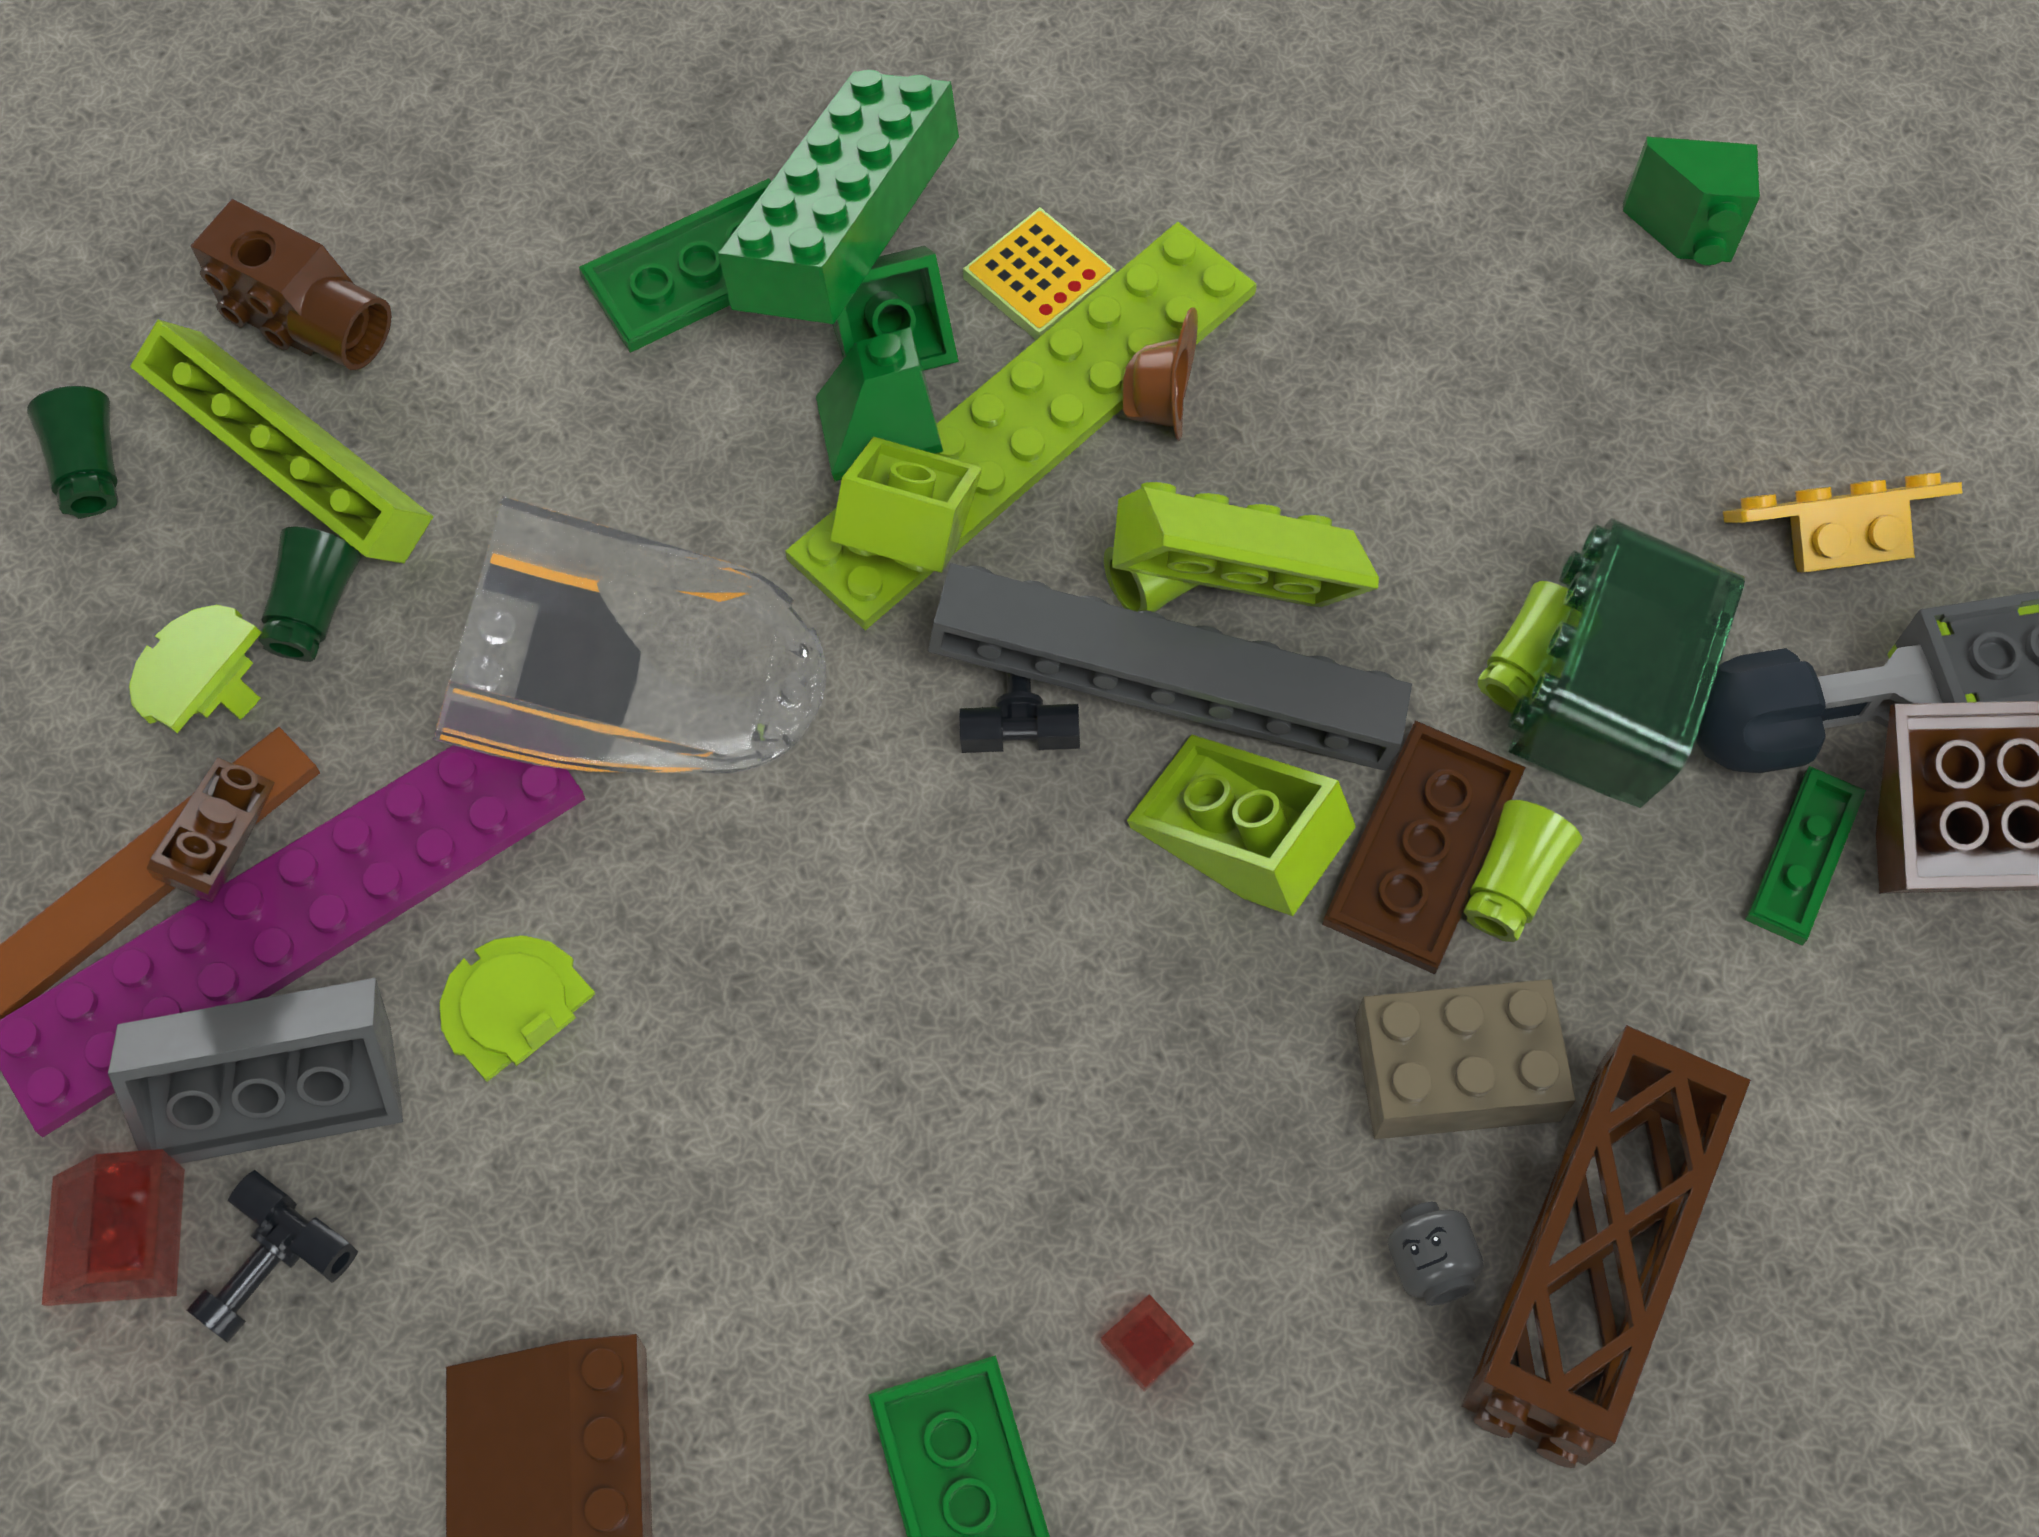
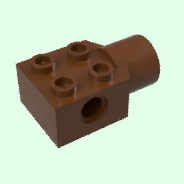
M234 199L230 200L191 244V248L201 267L200 275L211 287L218 301L216 304L217 310L232 324L243 327L248 323L260 329L263 336L279 349L288 350L292 346L309 356L317 352L350 370H359L365 367L382 349L391 326L392 315L389 303L381 297L355 285L322 244Z

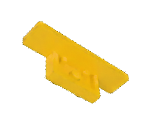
M1937 472L1905 476V487L1887 489L1886 480L1851 483V494L1832 497L1831 487L1795 491L1796 502L1777 504L1776 494L1740 498L1741 509L1723 511L1724 523H1745L1790 517L1794 563L1797 572H1811L1915 558L1910 500L1962 494V482L1941 483V473Z

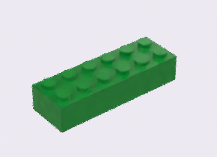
M871 69L852 72L718 253L731 310L834 324L959 138L951 81L930 79L925 75H911L907 77L881 74Z

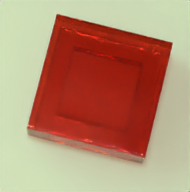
M1150 1294L1105 1333L1100 1340L1102 1345L1144 1392L1194 1346V1342Z

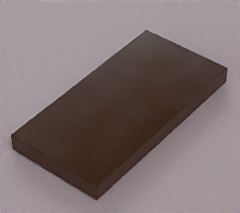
M1415 720L1322 925L1436 974L1470 897V890L1484 864L1495 837L1505 802L1512 800L1526 767Z

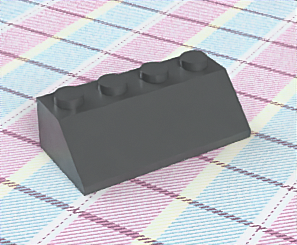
M376 978L117 1025L108 1075L146 1170L403 1122L391 1026Z

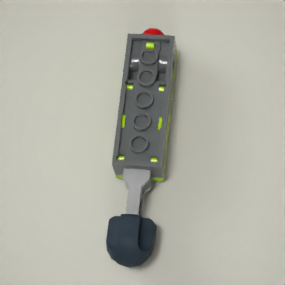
M2039 591L1920 609L1888 652L1889 660L1882 667L1817 677L1810 663L1800 661L1798 655L1787 648L1745 654L1732 658L1711 669L1696 684L1690 701L1691 734L1704 755L1723 767L1738 772L1764 773L1806 766L1814 761L1825 741L1826 734L1824 728L1874 721L1888 728L1890 705L2039 701Z

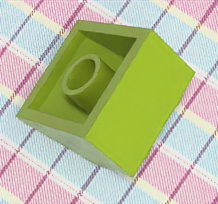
M873 437L842 477L830 541L846 545L850 551L858 555H881L902 561L904 566L914 571H936L942 573L957 549L980 480L982 467Z

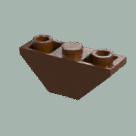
M217 757L150 858L147 870L156 880L213 903L232 872L275 782L255 774L244 766L234 765Z

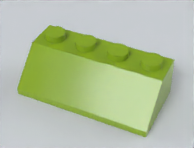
M1162 482L1143 483L1140 489L1118 499L1112 568L1315 607H1324L1378 589L1379 576L1354 530L1332 526V519L1319 515H1303L1297 519L1281 515L1279 507L1266 504L1248 505L1246 508L1229 505L1228 497L1214 493H1200L1190 497L1176 494L1175 486Z

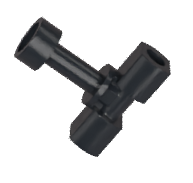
M1007 673V693L997 698L996 707L960 708L959 722L962 753L1003 752V741L1038 740L1039 750L1080 749L1078 704L1043 705V699L1039 695L1031 693L1030 678Z
M256 1170L250 1172L239 1182L229 1196L228 1201L258 1225L250 1236L260 1245L216 1296H213L204 1289L186 1310L227 1343L246 1322L236 1312L280 1261L292 1268L299 1259H302L333 1283L347 1270L358 1253L347 1240L317 1217L308 1221L294 1209L297 1204Z

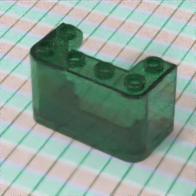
M1611 518L1604 527L1598 524L1593 526L1584 542L1581 553L1574 550L1563 567L1559 582L1567 585L1568 591L1564 599V605L1571 608L1567 622L1561 621L1548 644L1546 654L1554 657L1549 673L1544 671L1540 675L1530 698L1522 695L1511 714L1508 728L1515 730V734L1508 752L1608 797L1641 808L1678 775L1692 751L1742 595L1745 577Z

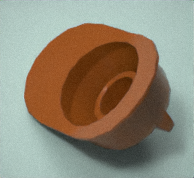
M1191 307L1188 310L1178 339L1145 346L1130 360L1126 366L1123 378V412L1125 416L1131 420L1174 427L1177 441H1180L1182 438L1183 403L1197 340L1198 317L1195 307Z

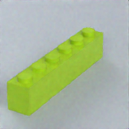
M159 319L156 321L130 365L134 371L362 555L403 564L406 562L434 516L202 332Z

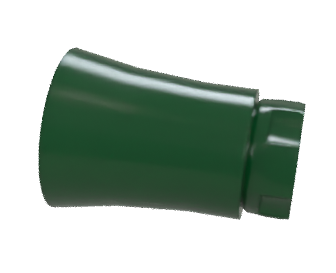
M86 386L59 387L36 396L29 403L27 414L39 439L48 469L51 489L57 496L58 506L62 514H69L78 519H83L115 508L118 502L115 489L117 486V476L112 455L110 400L108 396L100 390Z
M298 526L282 529L277 565L270 594L261 619L264 625L258 641L263 645V649L283 658L304 662L315 660L320 642L326 639L333 614L345 586L361 559V554L345 540L317 529Z

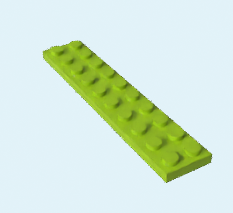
M1176 222L937 423L944 452L936 454L982 467L980 480L955 553L1123 409V378L1126 366L1138 351L1147 345L1178 339L1186 314L1191 307H1195L1197 310V345L1255 295L1257 283L1180 222ZM835 508L785 550L786 559L866 631L934 571H914L904 566L902 561L881 555H858L850 551L846 545L830 541L836 513Z

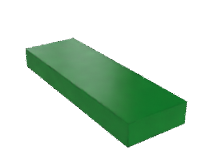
M1811 766L1807 768L1745 921L1803 946L1805 944L1866 790Z

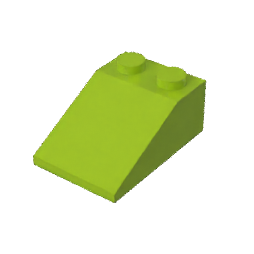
M1191 734L1127 819L1130 828L1241 898L1290 916H1294L1356 828L1338 780Z

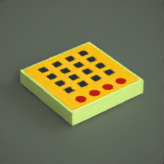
M1040 207L963 268V279L1035 340L1116 274V269Z

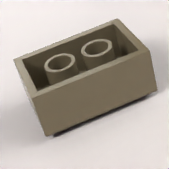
M1551 979L1363 996L1354 1022L1374 1139L1561 1122L1576 1101Z

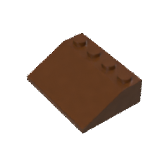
M2039 701L1890 705L1876 825L1879 894L2039 890Z
M637 1334L568 1340L446 1367V1537H653L647 1352Z

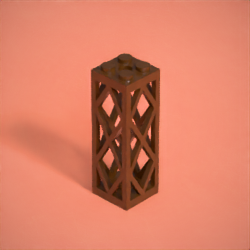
M1628 1025L1625 1026L1597 1067L1461 1407L1476 1413L1473 1419L1476 1425L1504 1438H1511L1513 1432L1539 1443L1536 1452L1540 1456L1567 1468H1575L1577 1462L1586 1466L1615 1444L1750 1084V1079ZM1616 1097L1626 1101L1610 1112ZM1661 1117L1679 1126L1685 1158L1676 1181H1674ZM1645 1124L1659 1192L1625 1214L1612 1145ZM1594 1157L1596 1159L1609 1224L1607 1228L1597 1233L1586 1171L1591 1159ZM1575 1202L1583 1244L1550 1265ZM1660 1221L1638 1278L1631 1240ZM1613 1252L1615 1254L1626 1309L1618 1334L1603 1259ZM1588 1270L1603 1347L1564 1374L1549 1296ZM1532 1308L1546 1379L1535 1374L1526 1325ZM1514 1353L1516 1356L1517 1366L1514 1364H1510ZM1602 1373L1592 1401L1573 1393Z

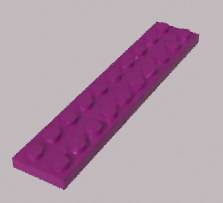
M459 741L226 882L213 903L201 898L2 1018L0 1020V1070L35 1132L45 1137L115 1093L108 1071L118 1024L269 997L585 800L584 793L564 765L502 753Z

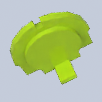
M217 604L193 609L176 618L155 635L159 640L156 646L151 648L146 645L136 661L129 683L131 705L148 723L159 722L176 733L182 729L193 714L200 713L208 718L220 703L241 720L261 699L241 680V677L253 664L245 656V653L262 632L255 625L242 619V614L235 608Z
M524 935L494 939L474 949L475 953L480 957L478 961L470 965L463 958L448 977L440 999L441 1030L454 1054L465 1056L486 1082L491 1080L511 1062L518 1066L576 1019L573 1012L595 995L594 990L573 968V958L550 941Z

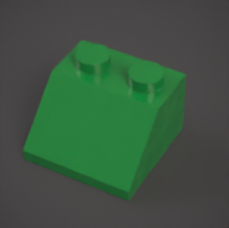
M1647 136L1623 201V212L1676 258L1693 259L1702 265L1731 262L1760 198L1757 144Z
M920 246L879 256L836 322L832 324L843 359L858 341L910 327L923 371L959 362L936 254L926 246Z

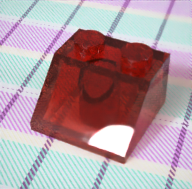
M163 1149L95 1154L53 1176L42 1294L43 1306L177 1296L185 1169Z

